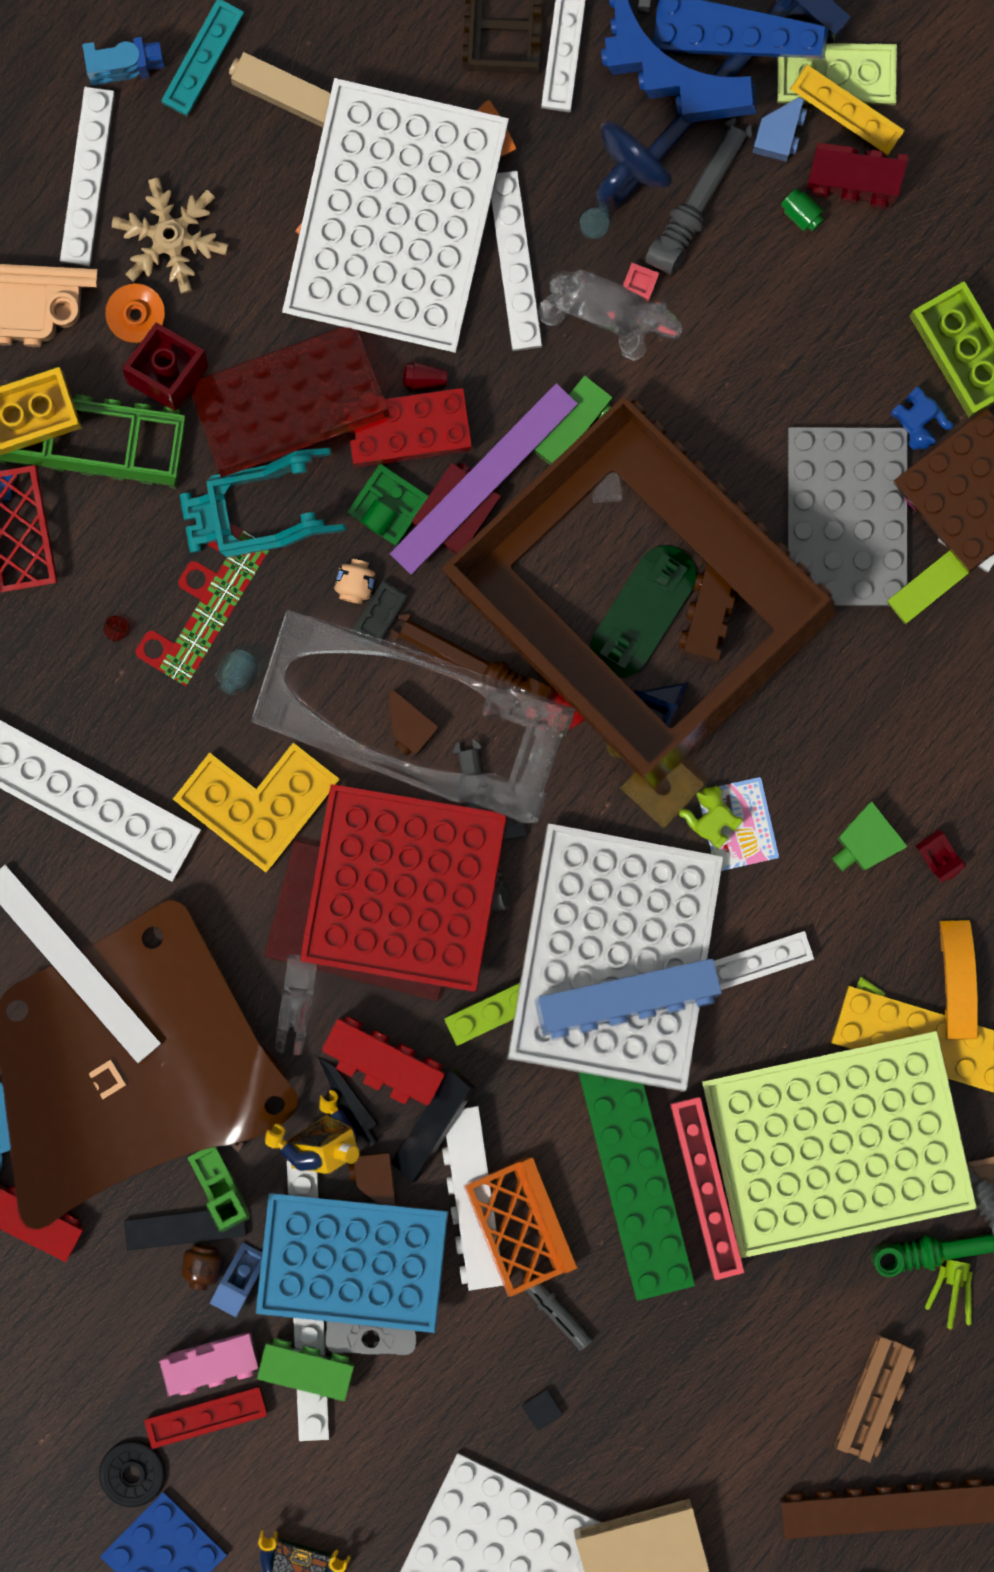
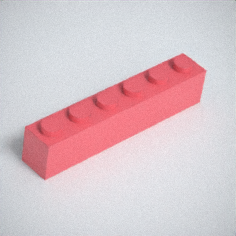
M696 1096L672 1102L670 1107L713 1278L718 1280L742 1274L744 1270L701 1098Z

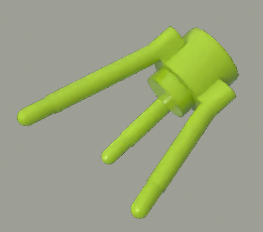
M947 1260L946 1267L940 1266L938 1278L925 1305V1309L929 1310L944 1279L947 1278L946 1284L953 1285L948 1314V1329L953 1328L959 1288L963 1286L965 1287L966 1324L968 1326L972 1324L971 1280L973 1272H969L971 1264Z

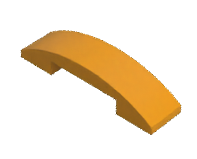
M970 920L940 921L941 951H943L947 1008L945 1009L946 1040L977 1039V977Z

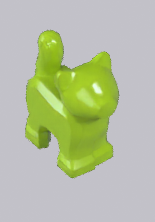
M718 786L705 787L701 792H697L696 796L700 804L708 808L709 811L697 819L690 810L681 809L679 816L685 818L687 824L700 837L708 839L712 845L720 849L728 839V836L721 834L722 827L727 826L734 832L744 820L741 817H736L731 809L723 803V791Z

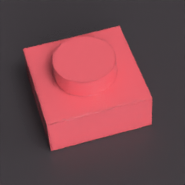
M631 263L621 292L649 302L659 273Z

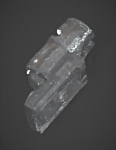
M289 954L274 1048L277 1052L283 1053L287 1043L289 1028L295 1027L294 1032H297L293 1055L304 1053L318 964L300 961V956Z

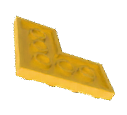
M292 743L258 788L255 789L209 752L173 800L267 873L329 795L330 785H337L340 779L295 743Z

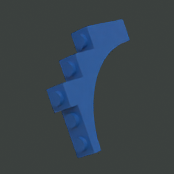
M609 0L610 7L615 9V18H611V30L615 37L605 38L606 48L601 49L603 66H607L612 75L639 72L640 89L645 90L649 99L680 95L676 96L677 112L683 115L687 123L757 114L755 84L751 76H715L690 69L674 61L656 47L643 32L635 16L631 0Z

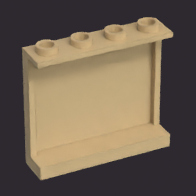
M690 1499L574 1530L584 1572H709Z

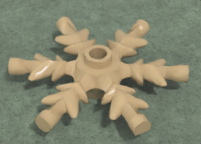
M153 178L148 181L153 196H146L145 199L156 208L150 212L159 216L158 223L150 226L145 217L142 223L133 213H130V220L114 216L111 228L126 230L124 238L139 235L138 241L146 236L151 237L153 240L151 248H141L144 254L135 255L130 258L136 264L125 275L132 282L143 271H145L147 276H150L153 261L159 266V255L167 253L171 259L166 268L173 266L169 281L173 282L177 278L180 293L185 294L192 291L187 275L194 276L195 273L184 263L190 260L181 256L182 249L190 246L195 255L197 249H199L206 258L210 259V251L226 255L229 244L213 241L216 233L201 237L202 231L193 236L187 231L189 224H199L195 218L210 214V211L204 208L215 198L211 192L206 190L197 201L191 195L188 200L187 210L181 206L182 216L175 219L169 214L174 204L168 205L171 190L163 193L160 178ZM168 230H173L175 235L172 239H166L164 233Z

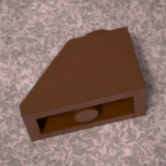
M392 689L389 693L392 734L397 740L394 746L407 756L411 752L417 756L439 727Z
M390 1152L359 1155L355 1163H349L350 1180H356L357 1188L379 1205L396 1206Z

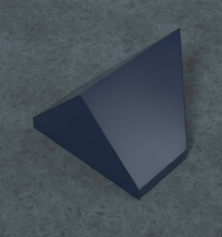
M689 682L643 691L634 690V693L669 727Z

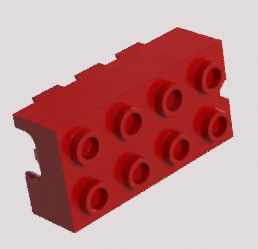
M463 388L345 405L349 433L355 432L356 440H350L354 468L472 451Z
M346 1016L344 1020L341 1018L337 1019L322 1048V1052L339 1060L336 1067L337 1070L350 1077L355 1074L356 1070L366 1074L362 1083L378 1091L383 1083L393 1088L389 1097L403 1104L407 1103L409 1097L426 1106L430 1104L446 1073L440 1070L443 1064L429 1057H426L425 1061L415 1057L416 1051L402 1043L399 1044L398 1048L388 1043L390 1037L375 1029L371 1034L361 1029L363 1023L350 1016Z

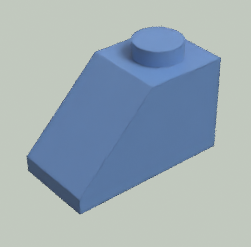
M242 1242L210 1302L211 1305L237 1317L260 1274L262 1252Z

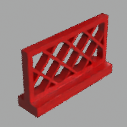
M37 465L0 471V481L6 485L0 494V507L11 514L4 527H0V539L5 535L17 544L9 557L0 552V558L5 561L2 566L0 560V593L58 583ZM30 472L32 485L27 493H24L14 486L13 483L19 474ZM13 475L9 481L3 478L4 476ZM10 488L23 497L15 511L1 502ZM32 492H34L35 500L30 497ZM27 500L37 508L38 514L32 523L18 514ZM15 517L28 526L20 540L7 532ZM38 521L40 524V529L35 526ZM32 530L42 536L43 544L38 552L24 544ZM20 547L34 556L26 569L12 561ZM43 551L45 552L46 559L41 556ZM38 559L47 565L49 578L39 580L29 573ZM10 564L20 571L22 575L16 584L5 585L3 572ZM26 576L32 580L28 582H23Z

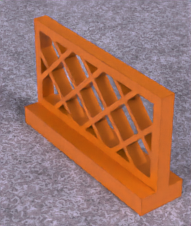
M523 1157L514 1161L511 1165L463 1185L508 1297H512L562 1273H568L577 1269L533 1157ZM512 1171L515 1172L518 1180L514 1192L500 1187L504 1175ZM497 1178L495 1184L490 1183V1181ZM483 1184L493 1188L488 1204L478 1201L474 1188ZM521 1190L523 1192L524 1197L519 1195ZM498 1191L512 1196L506 1212L492 1207ZM517 1198L527 1202L529 1207L525 1220L511 1215ZM480 1206L486 1208L484 1214ZM490 1211L505 1216L499 1232L489 1229L487 1219ZM532 1217H533V1220H534L535 1224L530 1223ZM509 1219L523 1224L518 1240L504 1235ZM528 1227L537 1229L540 1239L536 1248L523 1243ZM492 1234L497 1236L495 1241L493 1239ZM502 1238L516 1244L510 1260L501 1257L498 1247ZM543 1245L546 1249V1252L542 1251ZM521 1246L534 1251L529 1268L515 1263ZM540 1254L550 1259L553 1270L544 1274L534 1270ZM503 1262L508 1263L506 1269H505V1266H504ZM513 1266L527 1271L523 1283L514 1288L509 1278ZM532 1274L538 1276L530 1280Z

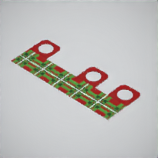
M230 523L232 536L238 540L244 541L255 538ZM216 542L207 544L219 552ZM269 550L226 558L217 574L196 561L190 562L179 578L178 584L180 588L201 601L175 643L154 631H149L144 635L136 649L137 657L182 685L187 686ZM193 570L202 571L206 577L205 584L199 589H193L187 584V575ZM152 639L160 641L163 645L161 656L155 659L149 658L144 652L145 644Z

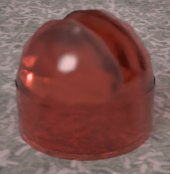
M110 616L106 619L103 633L107 639H112V642L121 641L127 634L129 624L122 617Z

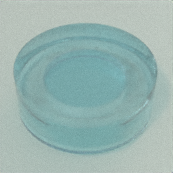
M598 208L588 209L582 214L580 230L584 236L590 239H599L607 233L609 229L607 214L601 212Z

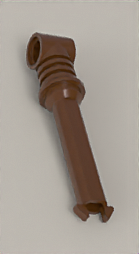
M409 614L398 616V619L406 623L400 633L392 629L390 630L394 641L397 642L400 638L481 681L482 687L487 689V694L495 693L499 695L501 693V697L505 699L508 696L507 700L510 702L514 699V705L534 717H541L554 693L551 688L533 678L524 680L525 676L521 674L518 677V672L516 671L511 673L512 669L508 668V664L505 661L490 663L409 620L411 617Z

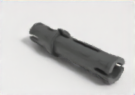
M532 1274L530 1280L536 1278L537 1276ZM543 1283L525 1290L537 1303V1309L539 1311L543 1310L579 1351H582L592 1342L594 1338L556 1298L557 1294L553 1290L550 1292Z

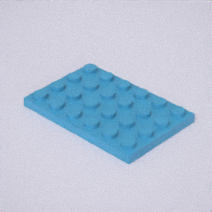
M269 1193L256 1314L436 1333L448 1212Z

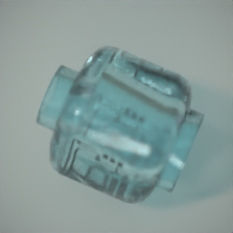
M235 649L234 652H226L214 674L216 680L220 683L219 688L230 695H235L236 692H247L259 670L255 663L256 659L240 649Z

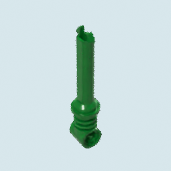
M993 1233L940 1241L936 1237L930 1238V1235L927 1234L918 1240V1244L913 1240L910 1241V1245L908 1242H903V1246L900 1243L882 1242L873 1248L871 1261L878 1273L885 1277H894L901 1272H905V1268L908 1271H912L913 1267H915V1270H920L921 1265L923 1269L927 1268L930 1271H935L936 1267L941 1266L944 1260L993 1253L994 1235ZM884 1254H894L895 1260L891 1265L883 1266L880 1264Z

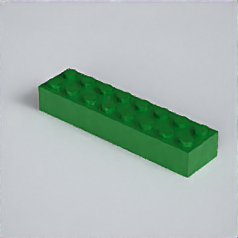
M578 1072L636 1300L639 1301L694 1287L695 1284L644 1084Z

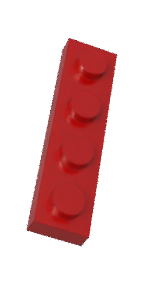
M257 1386L146 1418L144 1423L151 1448L155 1449L266 1417L268 1413L261 1388Z

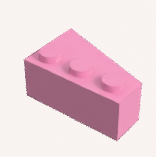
M251 1331L164 1355L159 1361L169 1396L178 1393L180 1396L196 1392L198 1387L207 1384L209 1388L226 1383L225 1379L237 1376L238 1380L254 1376V1370L260 1367Z

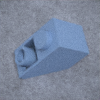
M796 98L761 119L752 153L787 162L789 154L795 155L799 137L794 136L797 125L803 126L807 109L802 108L804 99Z

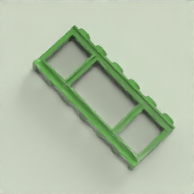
M75 395V399L72 400L76 411L132 419L125 465L52 454L54 438L44 441L42 453L18 449L0 455V463L2 464L12 462L22 464L23 466L37 465L59 472H65L66 470L80 472L86 476L101 475L114 480L123 481V479L140 481V483L153 485V483L169 485L170 488L177 489L187 418L185 415H180L181 410L179 409L175 412L170 408L164 407L163 412L151 410L152 406L147 404L134 403L132 408L122 406V401L105 399L104 403L92 402L93 397ZM141 420L176 425L169 471L134 466Z

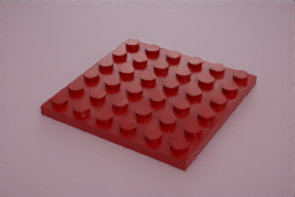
M331 784L300 961L477 992L508 814Z

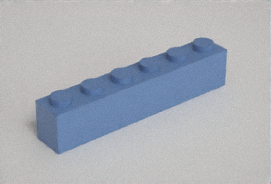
M712 958L541 996L534 1003L542 1036L551 1035L552 1040L569 1036V1031L580 1029L581 1033L599 1029L598 1024L609 1022L611 1027L622 1025L628 1022L627 1018L639 1016V1020L649 1019L657 1016L656 1011L667 1009L668 1013H676L685 1010V1005L696 1003L697 1007L707 1006L715 1003L714 998L721 994V989Z

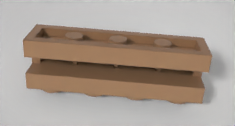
M880 1334L877 1335L834 1446L836 1449L854 1454L868 1462H871L873 1456L877 1457L883 1445V1440L880 1439L884 1428L889 1429L894 1417V1412L891 1411L895 1400L900 1401L905 1389V1384L902 1383L906 1372L911 1373L916 1361L912 1347Z

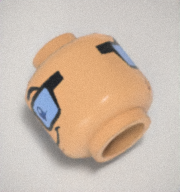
M352 559L351 564L345 563L340 565L334 585V590L340 594L339 599L362 604L363 600L371 598L376 573L368 569V562Z

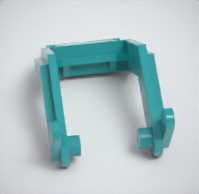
M331 448L295 451L265 466L211 475L209 480L206 481L208 494L197 498H192L191 493L180 494L184 521L196 519V525L185 527L190 553L201 552V545L217 542L220 554L229 558L287 547L312 535L346 531L345 524L325 526L324 520H316L315 512L300 515L302 523L280 533L240 541L232 536L224 496L230 486L278 478L291 471L293 475L306 473V464L312 462V458L332 455Z

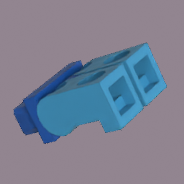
M142 37L133 38L134 43L124 41L116 47L96 50L94 42L82 44L87 75L91 86L136 78L139 74L141 79L149 78V70L164 68L160 43L143 44Z

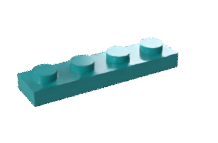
M216 0L161 100L162 104L186 117L189 116L244 17L243 11L223 0Z

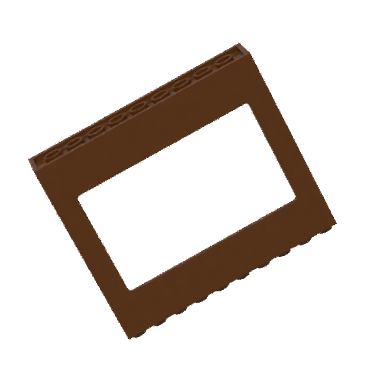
M623 396L441 569L458 592L617 754L654 789L832 620L836 613L833 607L835 602L831 598L832 593L821 582L816 585L810 577V571L801 562L795 564L789 557L790 552L781 542L777 541L774 544L768 536L770 534L769 531L758 520L753 523L748 516L749 512L739 501L736 500L732 503L731 499L727 496L728 491L720 482L715 480L712 483L706 475L708 473L697 460L691 462L686 455L687 451L677 440L671 443L665 435L667 433L666 430L655 419L650 422L645 415L646 411L636 400L630 402ZM611 472H615L774 629V632L673 728H669L512 570V566Z

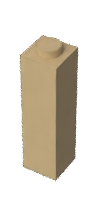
M243 52L240 59L235 58L229 70L234 86L324 127L331 93Z

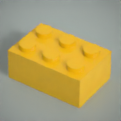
M60 367L0 386V455L82 428L64 372Z

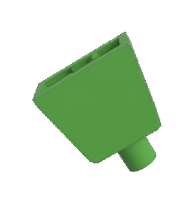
M870 802L837 837L844 848L831 859L842 872L855 862L862 870H866L903 850L907 845L873 802Z

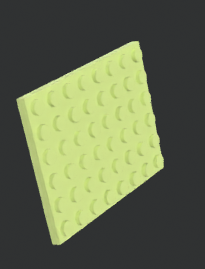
M937 1031L702 1082L740 1258L977 1209Z

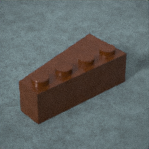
M706 563L704 573L697 574L693 590L699 592L696 603L691 601L689 603L686 619L691 621L688 631L682 630L678 647L683 648L682 656L716 665L720 658V647L726 635L727 621L733 609L736 591Z

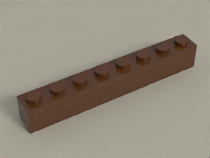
M983 1478L965 1479L966 1484L954 1485L953 1480L936 1481V1486L924 1487V1483L906 1484V1489H894L893 1485L876 1486V1491L864 1492V1488L856 1487L846 1489V1494H834V1490L816 1491V1496L804 1497L802 1492L788 1493L785 1499H780L782 1535L784 1539L994 1522V1481L984 1482Z

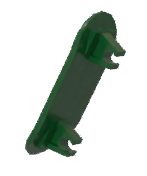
M658 546L649 550L642 557L598 626L591 641V650L618 677H628L635 674L645 665L692 591L696 581V568L691 558L683 550L673 546Z

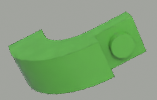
M217 1147L200 1150L189 1156L188 1160L209 1200V1203L206 1205L219 1230L225 1232L249 1219L250 1213L246 1202Z

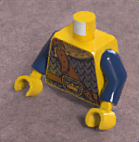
M329 1090L328 1097L330 1101H326L320 1095L319 1108L324 1113H330V1117L324 1116L287 1141L283 1140L285 1129L281 1125L274 1124L272 1132L267 1130L265 1137L266 1145L270 1148L279 1147L281 1149L280 1153L291 1163L293 1169L328 1174L345 1163H355L359 1158V1149L356 1144L358 1141L357 1133L345 1112L337 1108L338 1095L335 1091Z

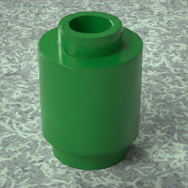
M797 188L780 205L785 210L784 214L803 232H806L808 229L812 232L815 231L825 220L821 216L824 210L805 191L801 193Z

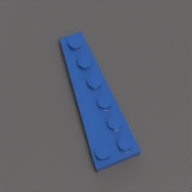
M658 0L653 44L662 52L825 59L828 29L817 24L705 0Z

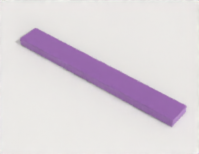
M556 383L407 535L390 555L412 575L568 416L578 403Z

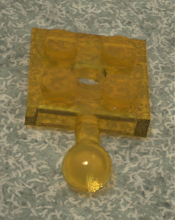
M607 743L606 748L608 753L612 757L621 758L617 754V752ZM681 763L665 778L670 783V790L665 795L657 794L636 772L620 787L627 796L662 828H665L704 786Z

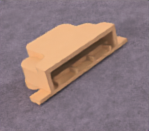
M0 264V345H12V341H24V346L41 347L42 342H49L54 338L56 325L62 328L73 326L80 316L82 287L97 288L98 270Z

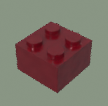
M155 322L124 364L122 370L127 384L176 412L209 365L205 350Z

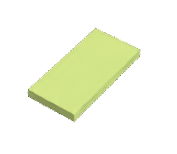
M827 43L825 59L778 57L777 103H789L796 98H802L790 90V87L804 66L808 64L867 105L896 104L897 44ZM805 99L803 101V104H811Z

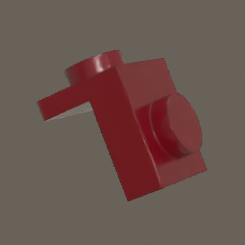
M940 829L915 846L931 873L940 882L953 879L966 867Z

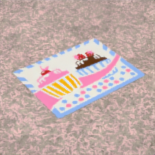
M758 777L718 786L723 791V803L731 809L736 817H741L744 820L734 832L727 826L722 827L721 834L728 836V839L720 849L716 848L709 841L711 854L723 857L721 871L779 858L762 779ZM701 805L702 814L704 815L709 809Z

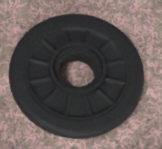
M137 1441L123 1442L111 1448L102 1459L99 1469V1480L104 1493L113 1502L124 1507H139L152 1501L159 1494L165 1478L164 1465L158 1453L150 1446ZM128 1466L137 1467L140 1471V1479L136 1482H128L124 1478V1469Z

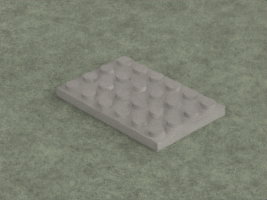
M788 428L789 557L795 564L801 562L810 571V577L816 585L821 582L832 593L831 598L835 602L833 606H889L887 600L907 585V501L894 485V480L907 470V431L904 428Z

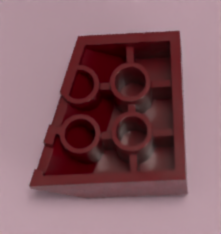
M817 143L806 189L812 190L813 195L820 197H829V194L841 196L842 201L849 203H858V200L870 202L871 207L878 209H887V206L893 207L899 196L909 155L898 154L897 159H891L883 151L872 150L862 155L858 154L859 150L853 147Z

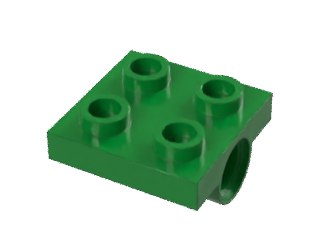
M379 464L347 511V514L397 547L411 526V521L429 496L382 464Z

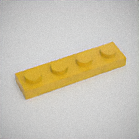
M808 64L804 66L790 87V90L887 155H889L905 131Z

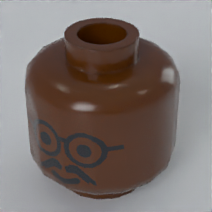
M194 1244L192 1249L184 1252L181 1267L182 1279L190 1282L189 1287L192 1289L207 1290V1285H214L219 1281L222 1257L216 1253L215 1247Z

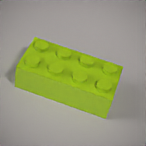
M963 281L914 309L910 314V318L968 418L994 404V330L966 282Z

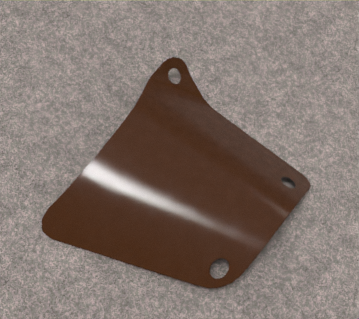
M167 900L156 905L127 925L81 950L82 954L161 1043L157 1049L139 1064L53 965L14 984L5 991L0 999L1 1077L18 1213L23 1224L28 1228L39 1230L47 1227L92 1196L172 1159L204 1149L257 1138L267 1133V1130L271 1131L274 1124L282 1125L293 1115L297 1107V1092L261 1048L187 908L180 902ZM150 927L160 928L163 932L161 945L154 949L145 947L142 942L144 931ZM16 1000L25 1002L28 1007V1013L21 1021L10 1020L6 1013L8 1005ZM112 1060L126 1086L102 1099L100 1094L116 1085L117 1081L109 1068L93 1078L90 1077L89 1073ZM93 1082H95V1083L98 1084L99 1090H97V1088H96V1086H95V1084H94ZM272 1096H278L284 1100V1109L277 1115L269 1114L265 1109L266 1100Z

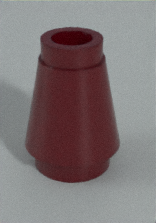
M417 361L405 363L403 387H410V390L446 387L447 370Z

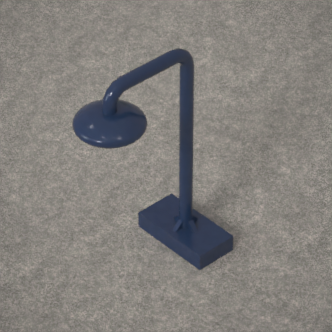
M775 0L776 4L767 13L784 18L800 15L808 23L825 26L828 29L827 39L831 43H836L849 28L851 16L833 0ZM730 55L713 75L735 77L753 56ZM678 114L648 149L617 124L610 121L603 123L601 126V137L604 146L617 164L607 174L596 191L599 210L605 214L613 213L641 183L655 188H668L671 186L673 178L660 161L694 122L687 123L683 115Z

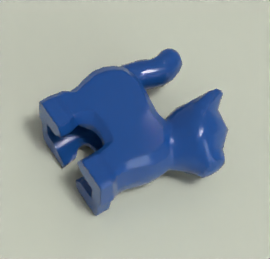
M918 386L905 399L908 403H913L911 409L908 410L900 403L890 413L893 418H897L903 428L909 433L908 444L913 450H926L935 444L936 440L932 433L924 427L934 418L937 419L943 429L951 430L954 426L953 422L947 419L946 414L930 397H927Z

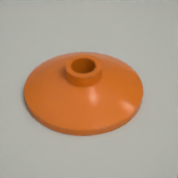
M128 284L117 289L109 298L105 311L106 321L110 330L119 339L130 343H141L155 322L163 325L165 319L164 304L160 296L152 288L142 284ZM134 310H139L142 316L138 320H133L131 313Z

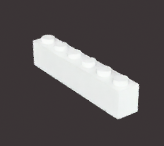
M479 1106L464 1107L447 1133L448 1147H443L442 1151L444 1165L451 1166L452 1177L446 1178L449 1195L455 1194L456 1206L451 1207L453 1225L459 1224L461 1236L455 1237L457 1254L464 1255L465 1266H459L462 1284H468L470 1291L504 1285L463 1186L488 1175ZM484 1184L474 1188L478 1201L488 1204L491 1188ZM480 1206L484 1214L486 1208ZM490 1211L487 1224L489 1229L497 1231L494 1211ZM492 1234L493 1239L495 1241L497 1236Z

